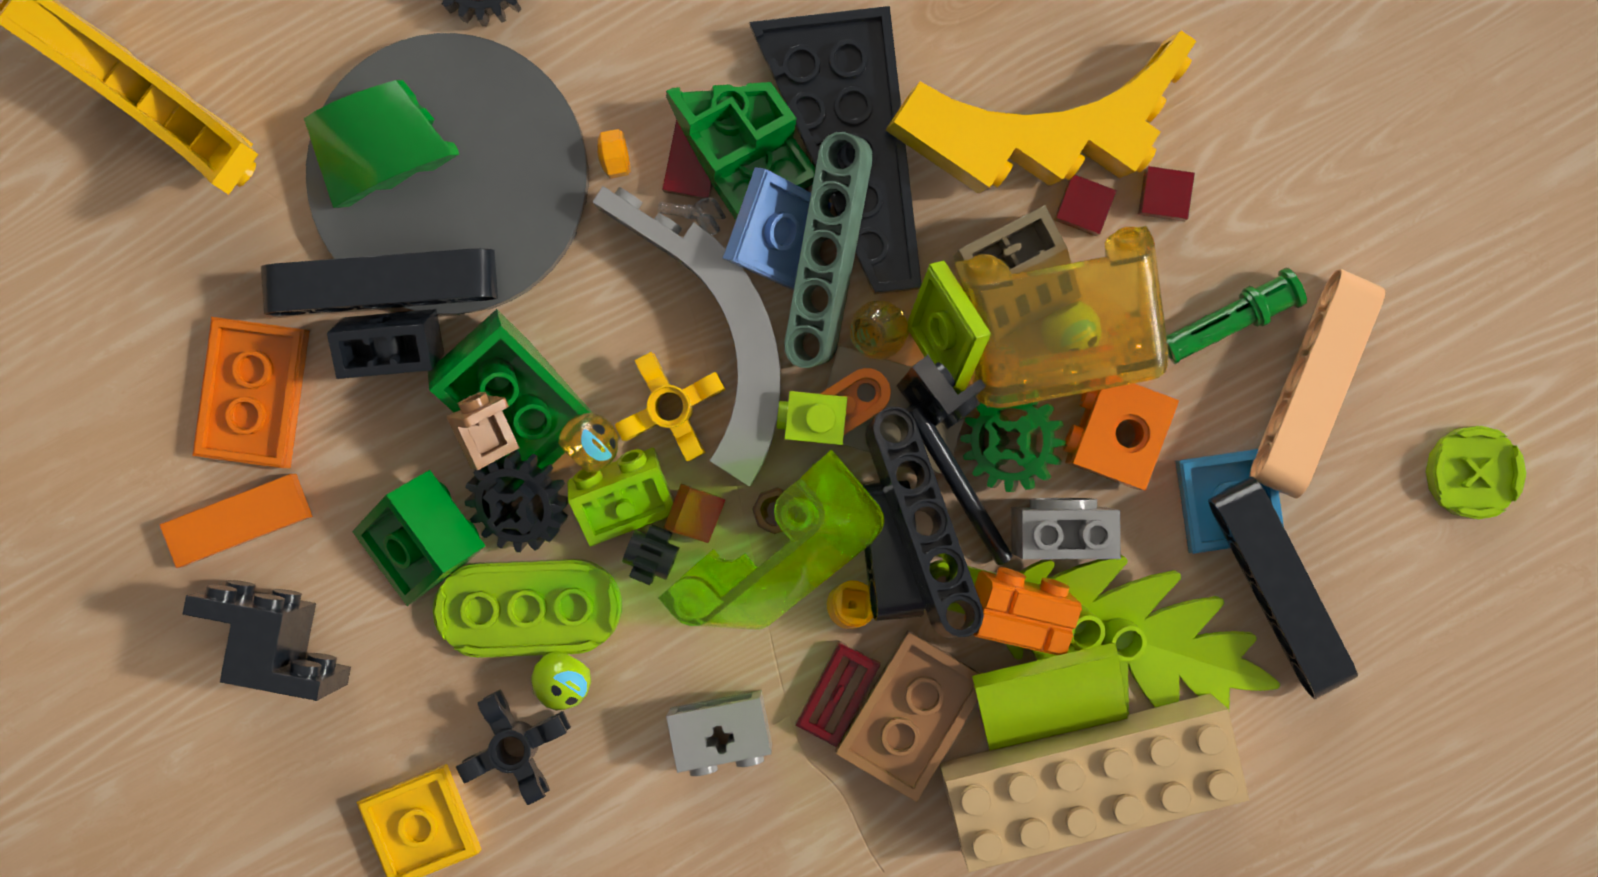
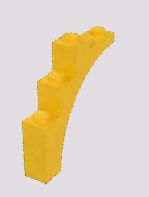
M2 0L0 2V25L59 64L137 120L185 158L211 184L229 195L236 185L241 187L250 179L256 168L254 160L258 156V153L252 148L253 143L243 133L194 101L180 87L134 57L120 43L57 0Z
M1180 30L1163 41L1145 66L1117 91L1099 101L1063 112L1021 115L988 111L953 100L920 81L910 91L886 128V131L978 194L990 188L991 185L998 188L1013 167V164L1008 159H1011L1049 186L1064 178L1070 180L1077 173L1085 160V156L1080 152L1118 178L1136 171L1140 173L1153 159L1157 149L1152 145L1161 133V131L1149 123L1156 118L1164 107L1167 99L1162 94L1170 82L1176 83L1189 68L1192 59L1187 55L1196 43V40Z

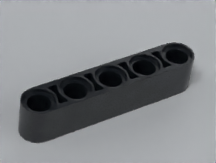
M458 249L274 263L261 266L264 314L269 316L307 315L498 299L495 250Z
M897 406L887 407L880 411L867 426L865 433L866 443L930 624L941 637L952 639L971 636L982 625L984 617L982 605L919 429L912 414L906 409ZM889 421L898 426L901 432L899 443H891L883 438L880 433L881 422ZM899 466L909 467L915 472L917 484L914 489H907L899 484L896 476ZM916 511L925 512L931 517L933 529L929 536L920 534L914 528L913 516ZM935 556L945 560L949 566V576L944 583L935 580L930 573V562ZM951 603L959 604L965 611V623L960 629H954L947 621L946 612Z
M1249 477L1208 499L1209 507L1297 678L1307 693L1313 699H1317L1357 678L1358 673L1269 497L1260 483L1254 477Z

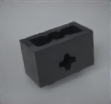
M436 309L343 317L327 332L336 379L432 371L445 354Z

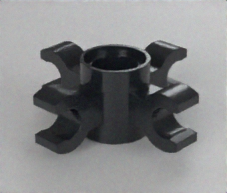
M500 689L477 703L484 719L490 725L495 736L490 741L487 749L462 760V763L457 765L456 769L464 784L494 768L503 773H514L521 795L526 804L530 805L546 796L545 793L550 791L549 785L542 772L538 769L533 757L540 745L566 734L571 726L564 711L534 726L523 721H514L508 702ZM511 736L519 739L524 746V756L514 757L510 755L504 747L505 737Z

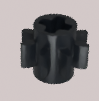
M655 525L649 526L647 534L638 530L634 531L622 563L633 567L629 575L630 578L649 586L653 583L655 576L667 580L680 547L669 543L672 532Z

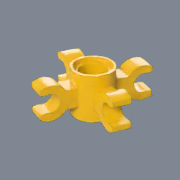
M649 352L634 360L652 393L648 398L646 409L614 424L622 441H628L659 425L671 429L687 462L706 453L689 420L693 414V406L726 390L718 374L714 372L694 384L681 389L670 385L654 353ZM667 394H677L683 403L682 413L675 420L667 421L659 413V402Z

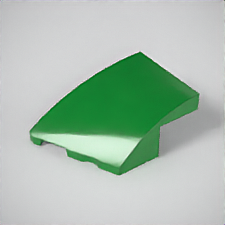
M394 80L353 93L325 105L304 118L333 208L350 207L375 190L392 189L415 173L434 171L459 155L457 146L453 142L444 141L433 128L432 124L435 119L426 108L418 104L416 95L404 80Z
M771 82L748 83L742 87H734L730 84L713 85L709 91L682 92L680 87L671 88L666 91V98L687 141L735 220L739 214L755 167L767 169L803 189L813 185L816 168L793 137L797 118Z

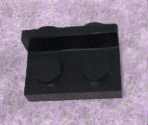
M928 355L913 365L896 385L910 405L920 401L934 425L938 426L940 423H943L947 430L981 404L976 396L987 387L979 379L958 395L953 389L955 381L950 372L940 362L934 364Z

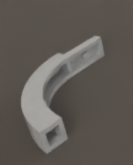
M602 186L593 200L595 206L691 270L707 286L724 312L735 344L738 383L731 420L723 439L710 461L750 487L759 473L771 446L777 425L779 400L781 398V368L778 348L770 318L761 297L743 268L724 260L723 256L726 249L696 223H692L682 238L678 235L682 228L668 217L658 213L655 219L639 210L643 202L628 191L619 187L614 194Z

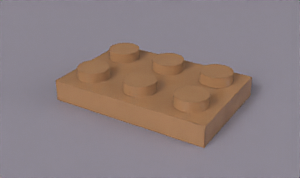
M907 630L837 746L836 754L913 801L918 802L978 702L972 676L981 673Z

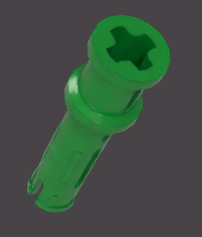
M1286 267L1278 272V277L1257 288L1253 286L1244 288L1242 293L1239 294L1238 300L1167 336L1161 337L1162 346L1171 362L1177 364L1180 360L1219 342L1251 324L1263 327L1271 322L1270 317L1292 306L1300 308L1306 305L1307 296L1297 275L1290 268Z

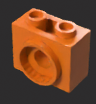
M1108 373L1098 375L1096 381H1088L1082 393L1079 406L1085 408L1079 426L1073 424L1065 438L1066 446H1063V451L1068 452L1065 463L1132 489L1146 491L1180 400ZM1124 420L1131 423L1135 429V439L1128 447L1120 445L1115 435L1116 428Z

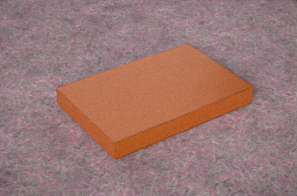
M211 317L192 456L278 468H291L310 330Z

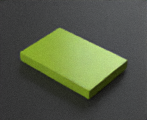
M1115 643L972 676L990 751L1128 719L1120 659Z

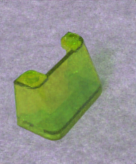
M831 449L814 463L794 484L786 489L776 501L774 508L775 520L780 529L790 539L786 545L759 567L753 563L746 553L736 559L725 560L719 558L720 555L712 549L660 595L658 599L678 621L688 626L761 630L772 624L874 542L884 526V515L880 506Z

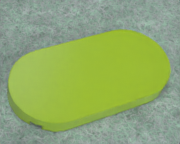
M582 559L481 562L459 568L445 580L437 591L433 603V619L441 637L444 640L446 639L454 647L453 649L461 654L478 658L547 655L555 651L565 654L589 652L604 643L613 634L622 613L621 593L613 577L598 564Z

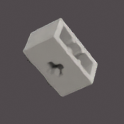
M762 690L671 707L666 716L677 773L690 771V776H703L716 772L718 770L717 765L736 761L737 767H749L764 762V756L771 755L772 740ZM715 726H722L724 733H732L729 735L727 744H720L718 737H711Z

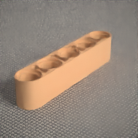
M1337 269L1327 281L1250 469V477H1254L1260 484L1295 499L1299 498L1306 491L1313 478L1383 304L1386 291L1384 287L1342 269Z

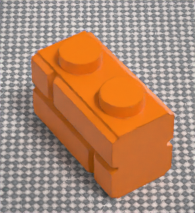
M998 567L996 574L982 570L978 573L975 589L982 605L984 617L982 625L973 634L975 637L1057 656L1068 652L1073 637L1072 630L1076 628L1082 610L1081 602L1069 593L1070 587L1050 578H1042L1040 584L1025 581L1026 576L1005 567Z

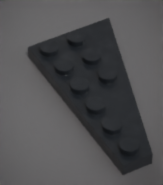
M890 6L749 22L750 29L781 96L797 118L795 126L814 167L816 168L822 142L828 135L835 132H846L860 137L869 144L872 150V166L855 255L873 293L883 294L920 289L922 283L906 144L886 131V128L901 107ZM851 143L844 144L838 151L837 161L842 169L849 167L855 159V149ZM837 191L830 197V201L837 216H840L846 208V198L841 191Z

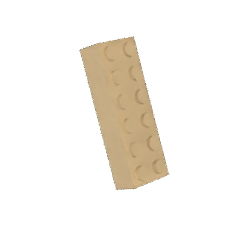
M1210 693L1127 715L1128 719L940 763L939 766L960 849L968 872L1250 801L1228 708Z

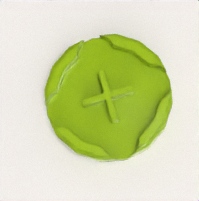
M1484 426L1454 429L1440 438L1429 453L1425 471L1428 489L1438 505L1453 515L1477 520L1497 517L1506 511L1504 509L1512 501L1516 502L1523 492L1527 473L1524 456L1518 446L1513 445L1506 438L1508 436L1498 429Z

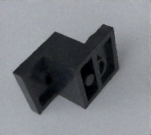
M227 580L225 586L207 585L205 591L186 595L182 615L231 624L220 683L318 701L348 685L351 666L336 664L337 657L328 654L309 653L306 658L316 603L301 600L302 593L286 589H273L272 594L256 592V585L253 583Z

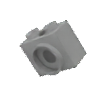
M1031 498L1030 507H1011V553L1021 559H1121L1120 510L1097 507V499Z

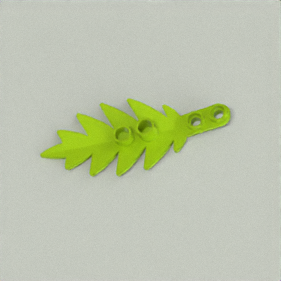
M1121 555V559H1096L1050 577V579L1068 585L1070 587L1069 593L1081 602L1082 606L1076 628L1072 630L1073 637L1067 653L1115 643L1120 659L1127 715H1129L1128 667L1140 689L1155 708L1180 701L1179 677L1197 696L1211 693L1228 710L1230 705V688L1266 691L1276 690L1280 687V683L1273 676L1256 664L1242 658L1257 640L1256 635L1253 633L1224 631L1197 635L1224 605V600L1219 596L1184 601L1151 613L1181 579V574L1175 570L1130 581L1103 594L1101 592L1127 564L1128 560L1125 556ZM1043 559L1027 566L1020 573L1026 576L1025 581L1040 584L1042 578H1047L1055 563L1051 559ZM938 560L930 563L929 569L932 577L936 580L941 576H946L947 580L949 566L946 561ZM968 566L975 586L978 573L982 569ZM951 603L947 610L965 614L963 608L957 603ZM1006 644L1014 658L1017 660L1022 659V647ZM1032 650L1037 660L1057 656Z

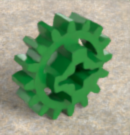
M1011 389L1008 400L1005 399L1001 392L991 393L993 405L989 406L984 402H980L981 404L976 407L980 416L978 418L966 417L964 420L973 430L972 434L960 436V441L971 443L972 450L963 455V459L977 461L978 465L974 468L972 474L974 477H981L988 473L987 486L990 488H997L1003 480L1006 492H1016L1018 481L1021 482L1025 490L1034 489V476L1047 481L1051 478V475L1046 466L1048 464L1061 465L1062 460L1053 453L1055 448L1066 446L1065 440L1055 438V431L1064 426L1063 421L1049 420L1048 417L1052 414L1054 407L1051 404H1045L1038 408L1039 395L1030 393L1023 402L1020 390ZM1010 409H1021L1028 414L1021 416L1017 421H1010L1001 412ZM987 429L989 431V447L985 450L984 436ZM1006 431L1021 434L1016 440L1020 446L1019 450L1006 448L1010 442ZM1042 431L1043 446L1041 453H1039L1036 449L1037 434ZM1009 460H1015L1025 470L1010 473L999 469V467L1005 465Z

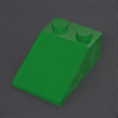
M497 309L439 360L432 371H427L429 391L453 413L461 410L458 405L459 402L480 392H486L487 396L505 397L509 407L502 411L519 446L517 450L521 455V460L526 461L532 454L537 455L536 466L541 469L555 463L581 439L584 429L590 431L594 424L599 423V419L533 344Z

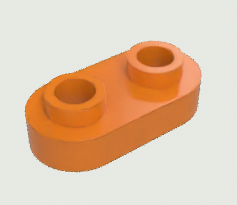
M862 368L854 371L820 394L847 397L845 435L882 411L889 402L891 389L887 378L881 372L871 368ZM862 384L871 385L875 390L873 400L869 402L861 401L857 396L858 387Z

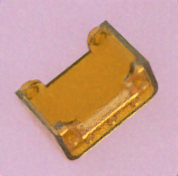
M1147 226L1138 228L1124 227L1107 237L1104 242L1105 257L1011 274L1009 267L1004 261L989 254H981L969 260L955 262L957 281L991 332V336L971 377L973 384L981 379L987 386L977 395L983 404L995 408L1017 406L1159 378L1166 372L1168 368V344L1154 238Z

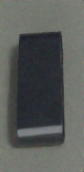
M908 480L898 481L904 488L911 489ZM881 482L860 484L859 509L873 618L875 621L922 617L925 607ZM914 514V516H913V526H914V528L916 529V521H915V514Z

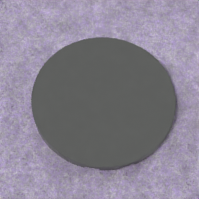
M458 33L419 35L393 43L368 56L338 83L323 107L353 93L394 80H404L416 95L418 104L426 108L435 119L432 124L433 128L444 141L453 142L457 146L459 155L434 171L415 173L392 189L375 190L350 207L333 208L310 140L306 159L307 196L313 220L328 251L334 259L473 248L495 250L498 299L403 307L415 311L436 309L437 315L473 313L499 307L527 293L540 283L566 254L577 234L576 230L580 223L584 206L587 203L589 166L583 134L576 116L563 94L539 67L523 55L507 46L473 35Z

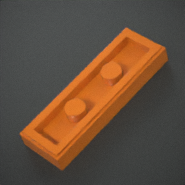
M289 474L159 525L175 567L180 568L313 516L297 474Z

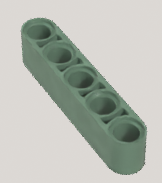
M835 132L828 135L822 142L818 153L784 342L787 358L793 365L800 368H811L829 362L835 356L839 343L872 166V150L869 144L864 139L846 132ZM851 143L855 149V159L849 167L842 169L837 161L838 151L844 144ZM841 191L846 198V208L840 216L834 217L830 213L828 202L835 192ZM827 239H831L837 247L836 259L829 265L820 256L821 245ZM817 286L823 287L828 294V305L822 312L818 311L811 301V295ZM808 333L814 334L820 343V350L815 358L810 357L803 348V340Z

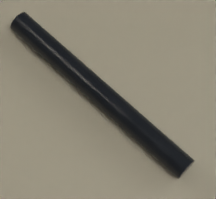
M920 401L909 405L906 410L915 419L926 449L997 565L1007 563L1011 560L1013 554Z

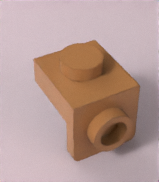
M480 392L459 402L458 405L461 410L447 416L471 469L479 470L519 448L502 411L509 407L505 397L487 396L486 392Z

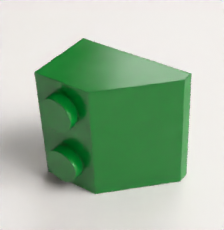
M431 470L386 494L352 531L406 606L415 602L449 577L486 546L479 537L475 525L464 517L453 502L447 487L437 480Z

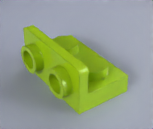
M649 448L644 451L641 449L628 451L621 455L617 461L605 466L586 467L578 471L573 478L567 481L568 502L590 547L667 518L674 502V498L660 469L655 448Z

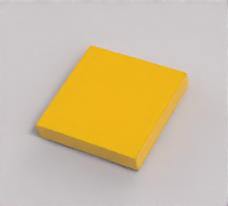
M447 764L361 798L356 802L386 877H423L478 855L482 850Z

